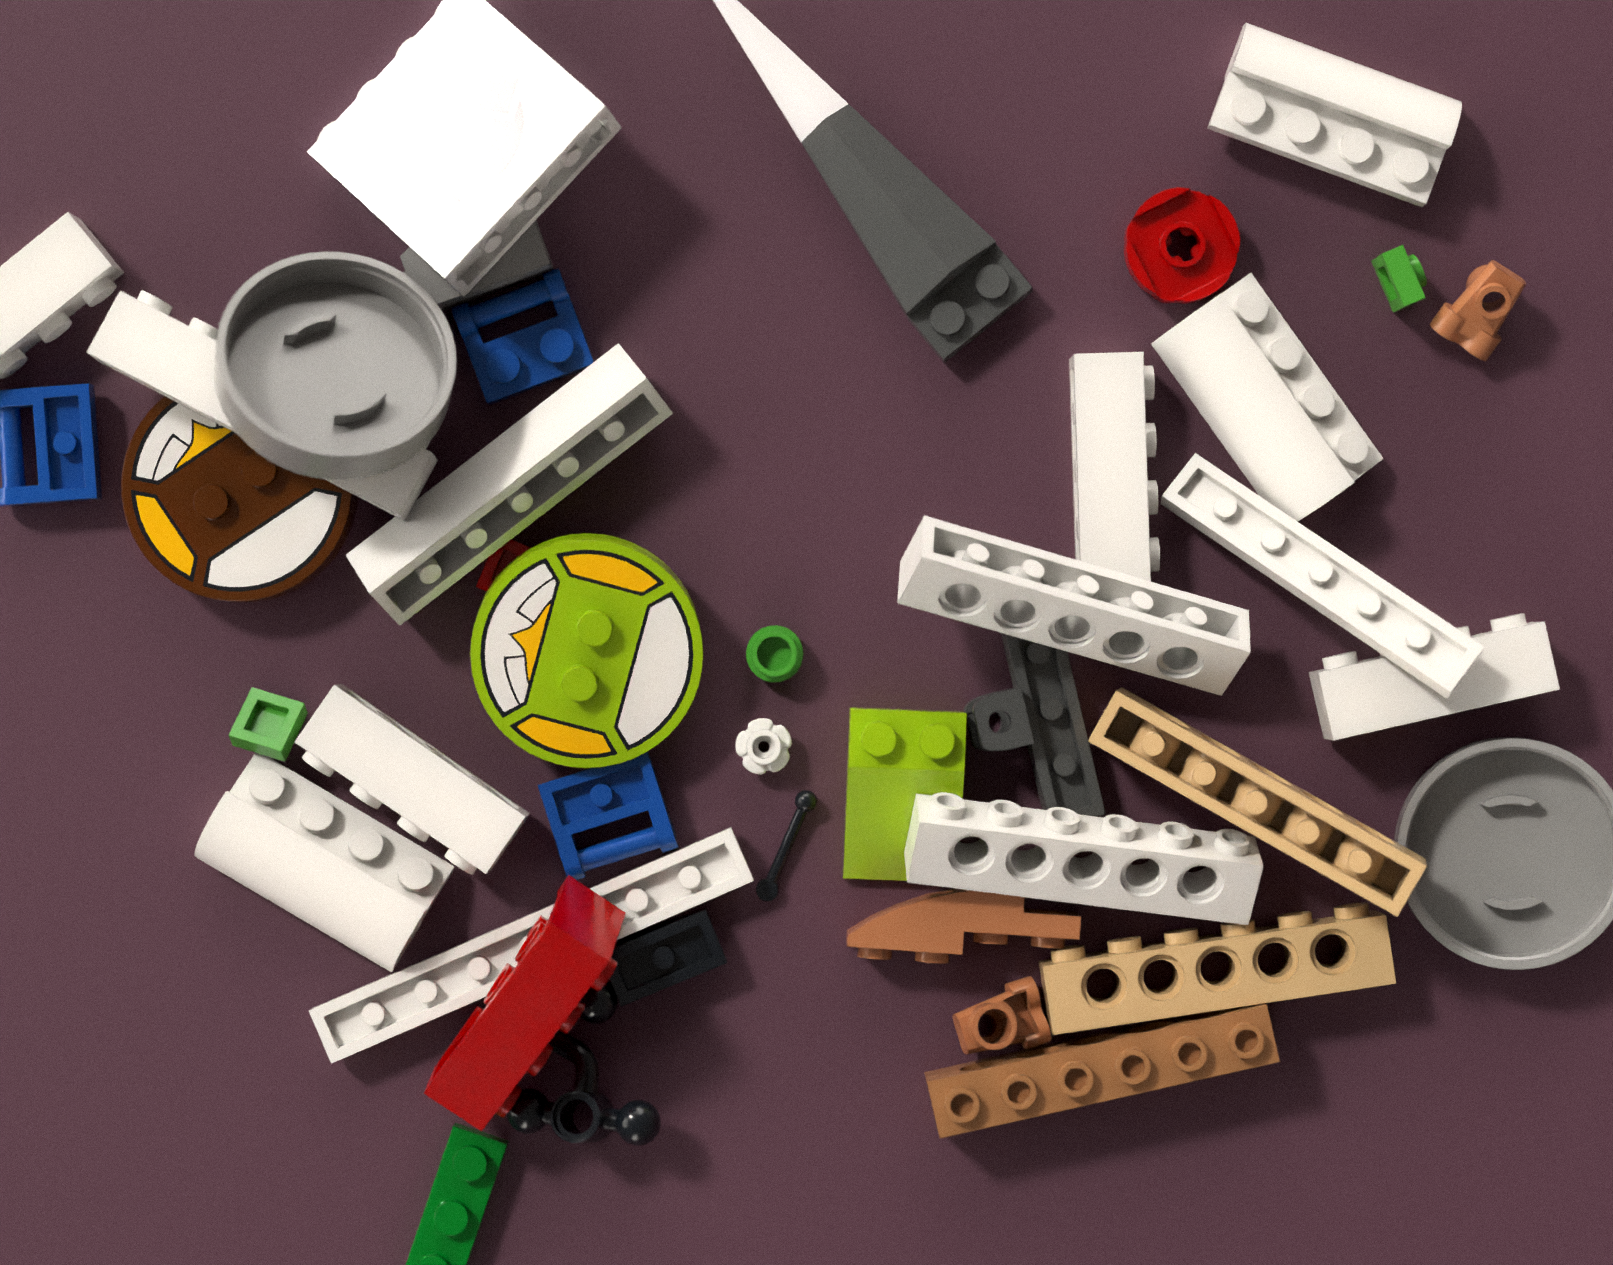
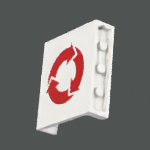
M443 0L430 21L415 37L407 39L399 47L395 58L375 79L363 85L357 94L356 100L336 121L329 123L323 128L317 142L307 152L465 297L622 127L598 98L485 0Z

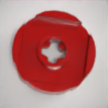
M1182 187L1163 190L1146 200L1136 211L1124 235V258L1133 280L1143 291L1152 295L1154 299L1168 304L1194 303L1214 294L1229 279L1236 265L1240 247L1239 229L1229 209L1220 200L1211 195L1207 196L1200 191H1191L1190 188ZM1179 231L1183 238L1192 235L1196 239L1197 245L1190 250L1191 260L1183 261L1179 255L1173 257L1169 255L1167 247L1172 243L1170 236L1172 232Z

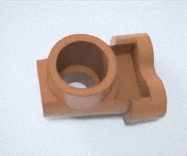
M1491 260L1487 265L1476 268L1469 275L1466 282V290L1453 305L1445 302L1429 325L1438 334L1459 344L1476 358L1487 361L1502 340L1497 333L1525 288L1526 282L1519 275L1495 260ZM1490 292H1499L1503 295L1495 302H1482L1485 295Z
M1031 976L1006 983L1004 993L953 1014L952 1017L961 1049L966 1055L986 1050H1000L1021 1043L1024 1049H1029L1051 1041V1032L1041 1008L1039 991ZM983 1014L987 1015L992 1022L991 1031L986 1036H980L978 1031V1023Z

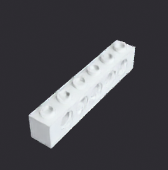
M928 516L923 517L900 561L898 604L1222 696L1251 653L1249 610Z
M946 792L934 795L916 793L904 851L908 883L1249 925L1264 867L1255 837L1247 836L1233 829H1221L1218 832L1191 829L1178 822H1164L1161 825L1135 822L1126 816L1117 814L1105 817L1081 815L1063 807H1052L1048 810L1020 807L1018 804L1007 800H994L990 803L964 800L958 795ZM971 836L980 838L974 843L959 842L961 839ZM1024 844L1037 845L1031 850H1017L1018 847ZM1083 851L1094 852L1084 858L1073 857ZM1137 859H1150L1149 861L1141 865L1131 864L1133 861ZM1206 866L1200 871L1188 872L1192 867Z

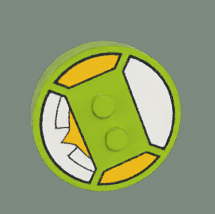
M582 533L560 536L535 545L517 556L499 573L487 590L473 628L470 652L471 670L477 693L486 712L503 734L523 750L542 760L568 767L599 768L617 765L632 760L657 746L678 726L690 708L699 686L703 665V643L699 618L687 589L677 575L661 559L645 548L633 542L604 534Z

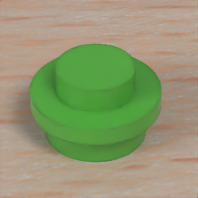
M771 625L761 628L750 638L746 649V659L751 671L760 679L768 682H782L791 678L800 668L803 660V648L799 638L790 629Z

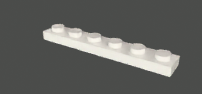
M1196 453L1161 497V505L1447 699L1482 654L1484 649L1482 645Z

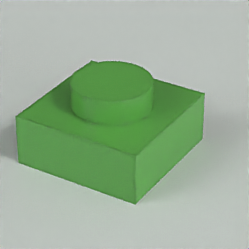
M1403 245L1384 252L1371 261L1393 313L1426 298L1422 287L1427 285V280L1422 265L1414 254L1407 255Z
M252 687L228 735L232 745L285 762L308 715L305 703Z

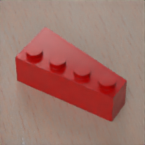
M570 875L567 876L557 891L558 896L549 919L540 915L528 932L527 939L516 955L515 961L518 962L517 966L513 967L509 963L505 965L484 999L483 1003L487 1006L485 1009L479 1006L475 1008L434 1067L423 1093L480 1131L485 1128L494 1114L501 1118L508 1114L522 1091L517 1086L526 1072L532 1076L538 1074L553 1050V1047L548 1044L558 1030L567 1034L573 1028L585 1008V1005L580 1000L590 987L599 992L617 966V962L611 956L626 913Z

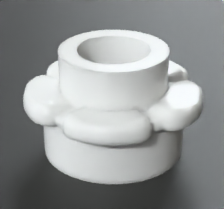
M758 718L748 724V729L741 731L737 736L735 743L736 753L742 756L743 766L751 773L762 775L769 770L771 772H778L785 767L790 759L788 748L792 745L791 736L783 725L776 726L770 719ZM766 741L769 743L770 748L767 752L759 750L758 745L760 742Z

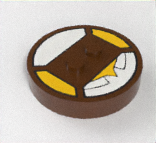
M165 396L149 410L133 434L125 455L121 477V495L126 521L135 542L148 561L162 575L185 590L203 597L232 602H256L273 599L293 592L313 580L333 561L341 550L353 525L358 502L357 496L325 479L301 475L270 462L247 445L238 434Z

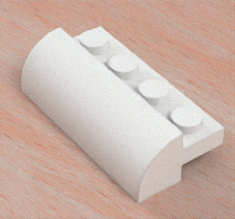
M1245 23L1224 77L1225 81L1207 129L1423 207L1427 204L1445 152L1452 145L1461 116L1462 102Z
M1252 273L1242 278L1223 293H1220L1151 343L1257 494L1297 522L1355 483L1357 478L1384 459Z
M258 753L253 755L230 792L226 790L209 818L194 853L196 858L391 973L414 938L424 917L454 869L453 865L272 758Z

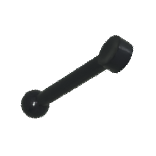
M802 790L796 795V811L767 877L761 879L756 886V895L762 901H772L778 895L777 880L807 812L814 810L817 805L816 795L809 790Z

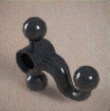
M608 982L599 992L591 987L580 1000L585 1005L580 1018L590 1024H602L614 1015L618 1006V999L613 987ZM559 1030L548 1044L553 1047L552 1051L574 1064L576 1068L574 1091H568L559 1096L555 1102H549L546 1096L539 1090L533 1088L522 1089L515 1104L506 1115L510 1125L518 1132L524 1134L536 1133L545 1125H551L556 1135L570 1143L598 1142L606 1138L610 1132H618L620 1137L628 1144L641 1146L653 1141L661 1127L660 1115L650 1102L641 1099L632 1100L621 1109H615L611 1101L604 1094L598 1093L599 1069L598 1061L593 1051L582 1041ZM583 1101L590 1105L593 1111L592 1124L585 1132L577 1129L573 1121L574 1110Z

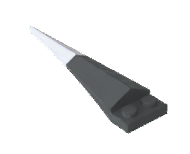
M713 0L839 204L908 321L943 363H946L1033 292V287L985 230L738 0Z

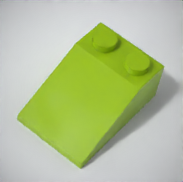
M850 707L843 879L907 881L904 851L916 793L934 795L946 792L958 795L963 799L967 713L958 711Z

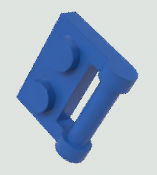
M559 268L543 273V280L471 307L468 302L451 308L488 405L582 371L594 362ZM553 301L558 316L484 343L479 330L480 327Z
M87 383L0 390V461L2 474L0 507L102 499L94 385ZM26 407H33L38 485L26 486L20 409Z
M649 751L617 765L589 768L538 785L566 876L570 875L574 879L580 880L586 878V871L658 848L661 849L662 853L679 848ZM641 812H649L652 827L580 850L576 845L573 835L575 833Z

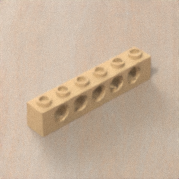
M1123 687L1116 690L1088 739V742L1398 917L1427 867L1426 858Z
M1366 902L1350 903L1333 907L1335 916L1312 919L1311 911H1298L1277 915L1278 925L1256 928L1255 920L1250 919L1249 925L1222 923L1220 924L1221 933L1199 936L1198 928H1184L1164 932L1165 942L1142 945L1141 937L1133 936L1107 941L1108 950L1085 953L1084 945L1065 946L1063 949H1051V959L1038 960L1047 1022L1051 1033L1058 1035L1397 984L1387 917L1379 911H1369L1368 903ZM1326 935H1337L1341 942L1340 955L1332 963L1320 964L1315 956L1316 944ZM1270 943H1280L1285 951L1283 965L1274 972H1262L1258 965V955L1261 949ZM1212 952H1224L1229 961L1227 973L1216 981L1205 980L1201 974L1203 959ZM1156 960L1168 961L1173 972L1170 982L1161 989L1146 987L1144 972L1147 966ZM1098 969L1112 970L1116 976V986L1112 993L1103 998L1090 996L1086 987L1089 976Z

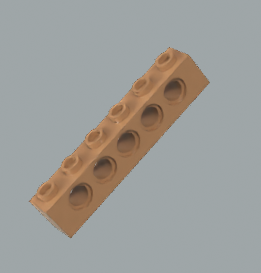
M1264 1003L1158 1019L927 1071L924 1074L937 1131L940 1138H945L1278 1063L1280 1059L1268 1006Z

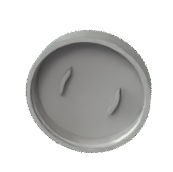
M306 253L280 260L265 267L247 280L233 295L226 306L218 328L214 362V383L219 403L228 422L247 445L270 462L292 472L314 478L329 480L359 479L381 474L407 462L417 455L435 436L448 410L456 375V347L452 331L440 307L423 287L403 272L381 261L352 253Z
M1520 737L1489 738L1462 746L1445 755L1434 763L1415 783L1400 811L1394 841L1426 858L1427 867L1406 902L1421 925L1447 949L1474 963L1505 970L1535 969L1560 962L1580 952L1600 936L1612 922L1613 790L1605 779L1581 758L1555 745L1534 739Z

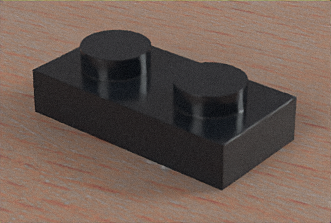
M704 908L615 945L611 958L617 962V966L609 979L622 1007L724 965L728 960L708 911Z

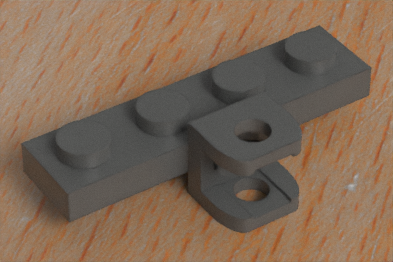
M1001 633L1013 688L978 696L965 705L964 712L967 713V727L972 746L982 751H1005L1027 746L1042 810H1048L1052 807H1063L1081 815H1104L1105 809L1068 652ZM994 712L998 714L1001 721L1000 727L996 732H993L989 726V718Z

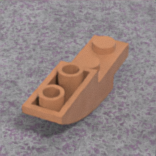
M953 888L921 895L897 903L869 916L847 930L846 944L847 947L858 948L857 957L889 960L892 959V950L914 951L915 961L946 964L949 963V954L963 955L964 932H974L973 942L1005 945L1008 944V935L1031 936V946L1063 949L1065 948V939L1080 940L1081 916L1077 912L1024 908L1025 897Z

